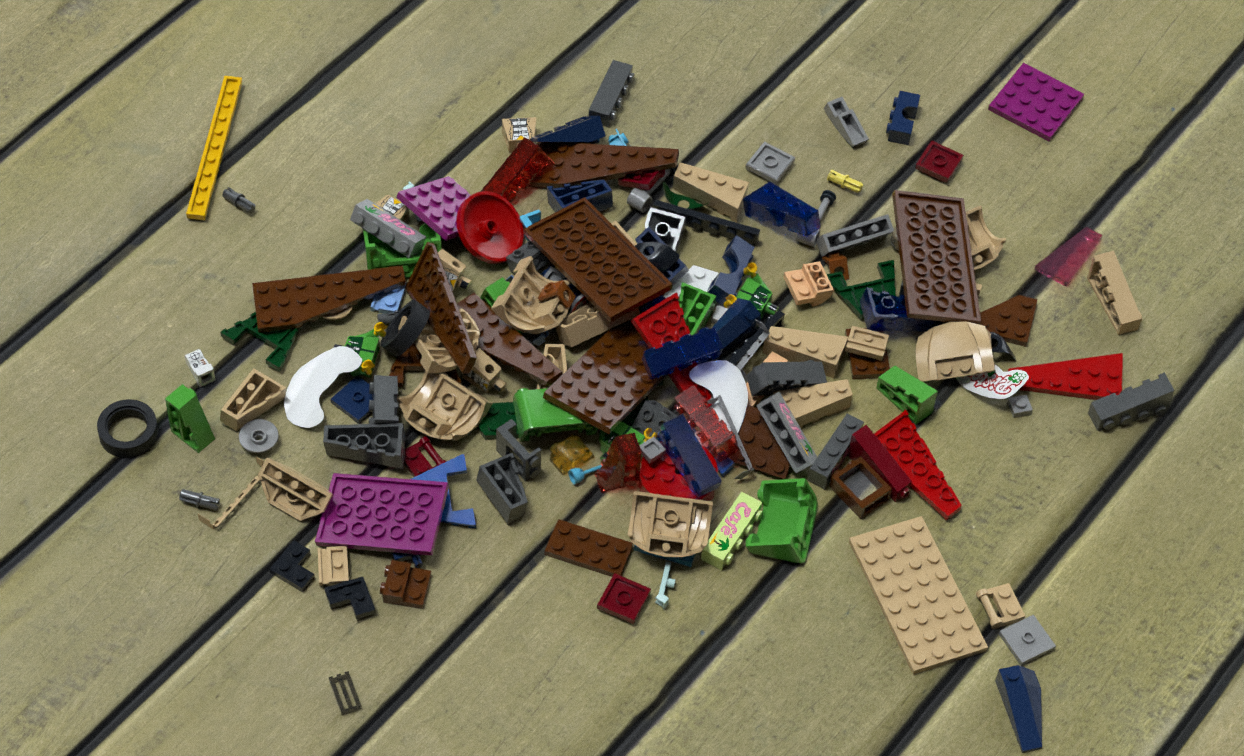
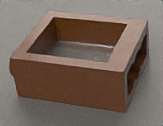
M862 457L850 461L842 470L835 471L831 475L829 486L860 519L888 501L892 488Z

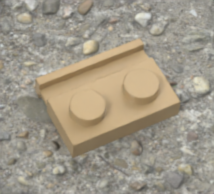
M852 326L845 351L882 361L889 335Z
M347 546L327 547V549L317 548L319 587L328 584L332 586L349 581Z

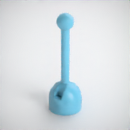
M612 461L609 465L602 464L585 471L581 468L570 469L568 471L569 478L574 485L584 480L586 474L605 467L611 468L614 466V462Z

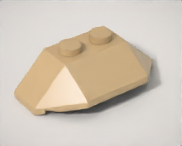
M268 457L258 473L268 503L299 521L324 513L333 496L321 484L295 469Z

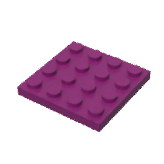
M1023 62L989 104L988 110L1050 142L1082 101L1084 93Z
M447 176L399 191L396 198L447 241L459 237L456 223L457 213L462 202L471 194L455 182L453 178Z

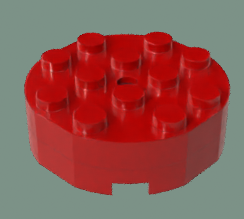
M671 438L660 441V444L666 449V454L650 464L642 457L638 485L640 492L705 501L713 500L718 467L713 455L701 444L695 441Z

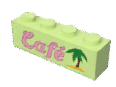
M741 492L708 540L706 547L702 550L701 560L720 570L726 564L729 565L734 557L733 553L735 550L741 548L745 535H750L753 523L760 520L763 511H761L762 502Z

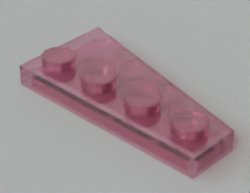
M1085 227L1035 265L1034 270L1067 287L1101 241L1102 234Z

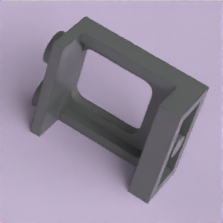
M512 419L496 429V451L503 457L510 454L509 450L512 449L523 462L522 466L514 457L515 466L519 471L518 474L525 482L530 478H535L541 472V449L537 448L529 453L517 441V424Z

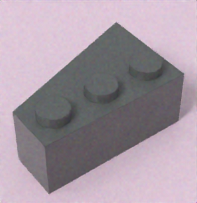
M374 375L373 382H369V394H372V400H369V411H372V417H369L368 424L398 423L397 376Z
M513 453L479 466L476 479L507 523L524 517L528 503L522 482H520L518 476L519 471L515 466Z

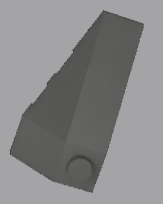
M650 207L645 222V229L649 226L667 246L677 252L686 227V217Z

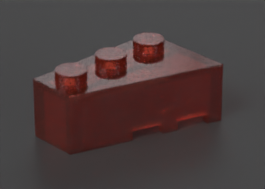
M635 432L615 437L607 451V458L601 461L602 467L595 472L601 493L624 487H633L639 484L642 451Z

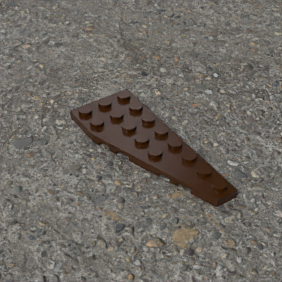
M538 142L527 178V186L544 188L553 186V188L564 187V184L572 185L578 183L581 185V182L626 177L625 174L630 173L638 175L646 170L660 171L676 168L679 149Z
M403 266L252 283L258 333L299 328L305 322L310 320L314 322L319 320L320 316L328 313L330 315L358 304L357 302L365 298L369 300L375 294L383 291L386 293L404 286Z

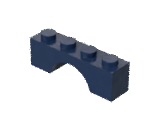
M737 235L727 245L722 256L728 264L730 274L720 272L711 281L707 290L708 293L716 295V301L723 306L724 302L727 301L726 297L728 295L737 296L736 289L741 286L743 282L741 278L745 275L743 269L754 257L752 252L755 247Z

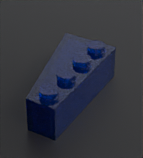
M772 182L766 183L743 198L745 216L747 217L755 216L758 217L759 221L765 222L767 220L773 222L774 226H785L787 230L807 237L821 228L819 210Z
M866 287L860 299L868 330L927 332L931 328L943 323V321L908 318L904 295L897 297L889 295V292L886 291L879 293L874 292L872 288Z
M705 327L700 329L695 335L686 334L679 341L673 342L671 340L662 344L663 347L658 349L652 347L645 350L642 361L651 380L673 373L675 371L674 368L677 367L679 370H683L691 366L693 362L701 364L705 363L710 357L713 360L720 357L723 346L715 327L711 329Z
M682 414L663 423L656 439L666 449L667 455L688 483L692 493H695L699 498L719 488L722 480L684 415Z

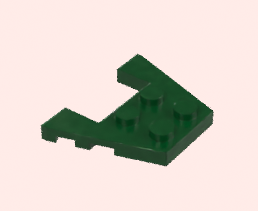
M894 260L878 263L877 269L882 279L848 286L841 271L827 274V277L834 291L860 319L893 312L896 310Z
M256 312L250 314L248 319L234 323L233 327L228 330L226 328L223 329L220 334L222 338L235 345L246 332H249L272 346L275 350L265 359L266 364L280 372L300 327L258 333Z

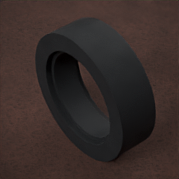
M416 300L408 302L387 327L386 335L381 340V346L396 357L402 355L415 342L424 329L430 316V310ZM402 316H406L408 319L399 330L398 327Z
M125 399L110 404L102 411L97 421V430L102 447L108 453L117 457L132 458L140 456L153 447L158 437V425L154 411L147 404L138 400ZM124 416L139 417L147 424L142 436L128 442L114 439L109 434V429L115 420Z

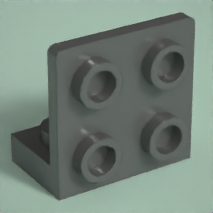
M650 400L644 402L631 427L643 435L645 429L651 428L652 432L649 434V437L656 432L658 434L657 440L660 442L667 440L674 428L682 427L685 420L657 401Z

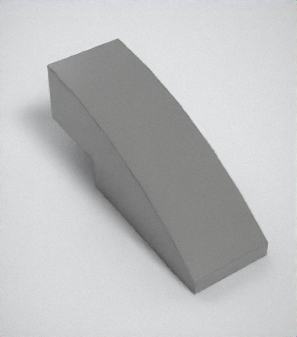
M843 97L827 102L824 107L826 114L838 132L852 147L869 140L853 109L849 110Z

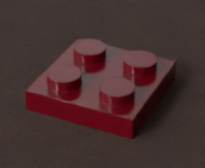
M931 141L916 163L915 169L948 183L962 162L964 155Z
M614 573L597 604V609L634 624L651 593V588Z

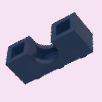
M899 91L898 97H894L892 107L895 110H891L889 118L892 123H888L886 133L889 134L888 141L909 146L914 121L906 118H916L920 100L919 94Z

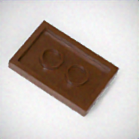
M883 327L864 328V329H868V330H872V331L884 333ZM851 329L845 330V336L849 337ZM885 349L882 361L848 352L852 379L878 378L890 369L887 349Z

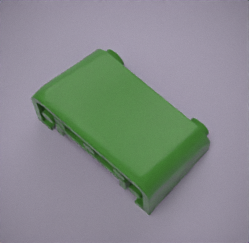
M426 223L422 224L419 232L426 236L420 253L408 258L363 229L367 269L403 266L404 276L411 277L427 242L434 243L437 252L442 249L440 235Z
M521 388L513 396L520 442L529 441V436L535 434L536 437H540L542 433L578 430V433H582L585 430L586 435H594L598 431V428L544 399V392L548 388L534 390Z
M805 478L762 481L757 496L763 504V514L757 534H750L746 539V548L752 554L793 563H804L807 558L818 507L815 493Z

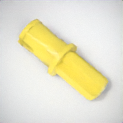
M831 170L827 177L828 181L841 185V188L846 187L857 193L861 192L863 187L861 182L849 178L847 174L843 175L834 170Z

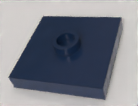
M359 376L352 379L330 399L333 405L358 424L372 413V411H369V400H372V394H369V384Z

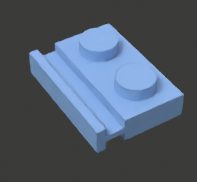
M406 282L404 286L384 293L383 291L375 294L371 304V311L374 312L375 310L383 314L392 313L395 310L399 312L406 290Z

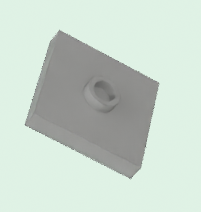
M764 142L747 162L745 168L777 184L795 162V157Z
M1034 615L999 632L1000 637L1021 666L1056 648V645Z

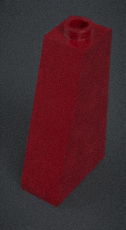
M867 425L853 433L847 456L851 460H857L862 457L892 488L890 498L894 502L901 498L905 499L911 492L912 481Z

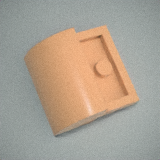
M821 262L803 264L802 269L784 272L783 278L796 305L810 303L812 307L817 306L829 299L834 291Z

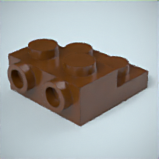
M391 560V564L386 565L384 577H387L386 583L382 582L380 586L383 603L423 609L431 579V571L413 568L411 563Z

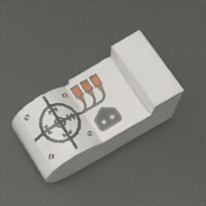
M199 349L185 355L186 363L199 387L215 381L214 369ZM209 374L208 378L201 379L202 376Z

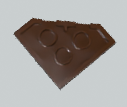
M1022 295L1013 297L980 312L981 322L979 325L985 326L989 332L999 334L1008 343L1026 347L1038 299Z
M749 405L739 437L753 469L786 479L791 464L758 408ZM736 441L730 459L734 463L747 467L745 458L742 456Z

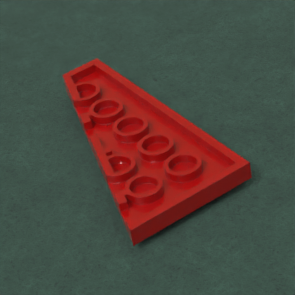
M676 292L633 318L631 322L691 409L698 415L712 406V404L706 403L711 399L709 389L695 383L689 376L690 371L699 363Z
M1123 353L1009 368L1008 371L1022 370L1028 374L1029 379L1019 390L1098 400L1113 393L1119 395L1122 391Z
M904 410L874 434L912 481L911 488L948 520L961 510L962 505L953 489L948 486L943 472L937 467V462L925 441L920 438L915 424L908 417V412Z

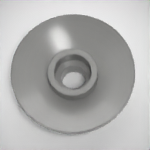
M264 419L252 420L241 428L239 441L247 451L263 453L276 445L278 430L270 421Z

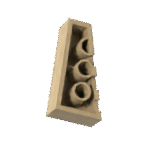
M681 162L674 174L673 190L691 199L701 201V204L716 209L717 213L721 215L726 214L730 216L731 220L736 223L747 198L749 186L747 181Z

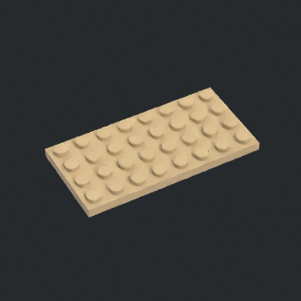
M922 516L849 538V544L913 675L988 650V646Z

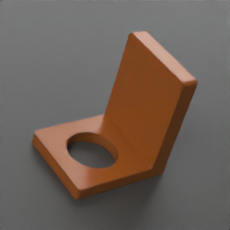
M832 252L822 257L829 264L830 274L834 273L835 268L843 267L844 279H849L847 258L840 252Z
M564 280L555 283L550 282L544 286L538 299L541 301L557 296L566 309H568L576 296ZM564 291L569 295L568 301L563 296Z

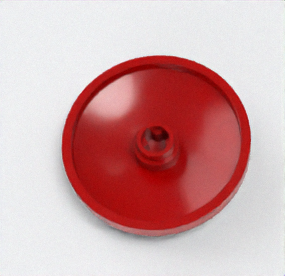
M489 191L477 192L465 199L459 207L456 223L460 239L466 249L481 261L490 264L506 262V257L522 246L524 237L523 225L519 219L518 212L507 199L499 194Z

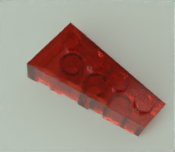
M524 137L481 191L494 192L511 203L518 197V192L526 190L530 186V182L535 177L539 178L544 174L543 170L546 167H552L554 162L537 144Z
M694 385L674 397L676 402L674 407L680 416L683 414L686 417L685 422L691 430L695 429L699 442L707 445V450L714 458L716 457L719 463L739 450L735 434L732 430H728L726 423L719 419L712 407H707L709 406L707 400Z

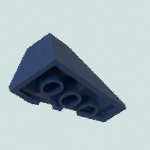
M583 116L565 123L566 125L555 127L554 132L553 130L546 131L530 138L531 142H590V144L600 142V138L606 135L600 116Z
M737 298L698 342L695 349L699 364L712 361L742 343L748 337L750 338L759 326L755 319L761 322V313L750 300Z
M1020 665L999 669L995 682L1021 752L1042 749L1041 687L1035 671Z

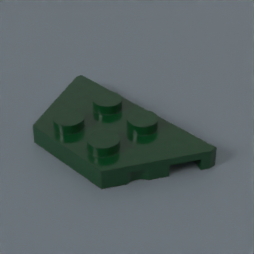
M501 402L492 404L483 420L476 427L480 430L485 440L496 439V429L512 419L517 424L514 403Z

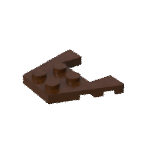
M414 343L402 355L396 358L395 363L390 369L389 376H397L398 387H403L404 371H425L420 363L422 355ZM457 369L445 372L449 377L461 384Z

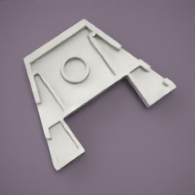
M693 265L672 286V290L666 292L659 300V303L676 292L680 299L682 282L707 292L711 281L719 273ZM717 301L715 302L716 310L711 323H716L728 310Z

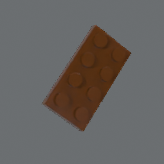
M558 519L544 555L613 577L614 573L622 576L633 549V543Z

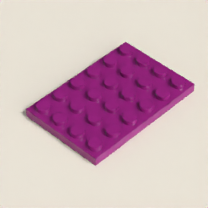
M333 473L329 491L333 496L325 512L322 513L315 543L317 546H347L349 549L432 556L449 489L448 482Z

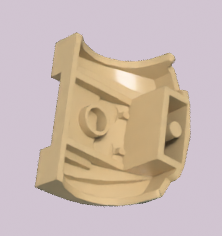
M981 205L966 211L974 270L982 268L999 256L998 253L1003 248V243L1006 242V238L995 237L989 231L984 222Z
M532 256L521 259L513 271L516 275L505 293L498 296L491 309L509 326L522 332L539 334L558 326L566 317L569 308L566 309L557 296L539 301L538 296L544 286L550 282L555 283L558 281H552L540 275L533 264ZM568 279L564 280V282L569 287L571 282ZM564 291L563 296L568 301L569 295Z
M461 308L459 309L473 349L476 351L480 336L479 329L471 316ZM402 316L398 327L399 330L408 319L406 316ZM427 321L424 329L414 342L422 355L420 363L427 373H442L458 368V365Z
M966 321L948 322L931 328L920 335L916 343L915 354L918 379L927 383L996 372L991 345L992 334L985 326Z
M425 371L422 381L412 393L406 396H397L403 417L415 429L433 438L457 441L472 432L480 424L493 404L461 385L445 372L427 373Z
M634 491L627 534L631 542L640 549L659 556L686 557L699 553L708 544L713 501Z

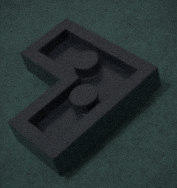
M294 540L271 566L270 573L299 591L304 592L315 578L314 573L301 566L311 554L310 549Z
M363 576L324 588L330 609L350 603L356 619L376 614Z

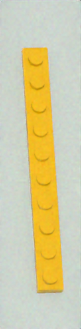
M224 76L186 216L189 219H206L242 86L241 77Z

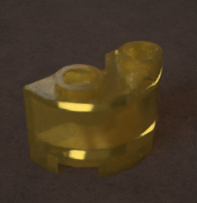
M571 434L563 442L556 443L551 447L550 451L552 453L549 460L563 476L570 469L575 468L577 464L581 462L584 464L594 458V454L576 434Z

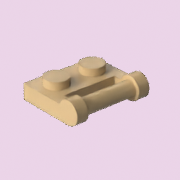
M1009 583L990 589H980L976 592L978 600H981L990 618V625L993 629L1025 619V614ZM989 598H993L1001 618L997 616Z

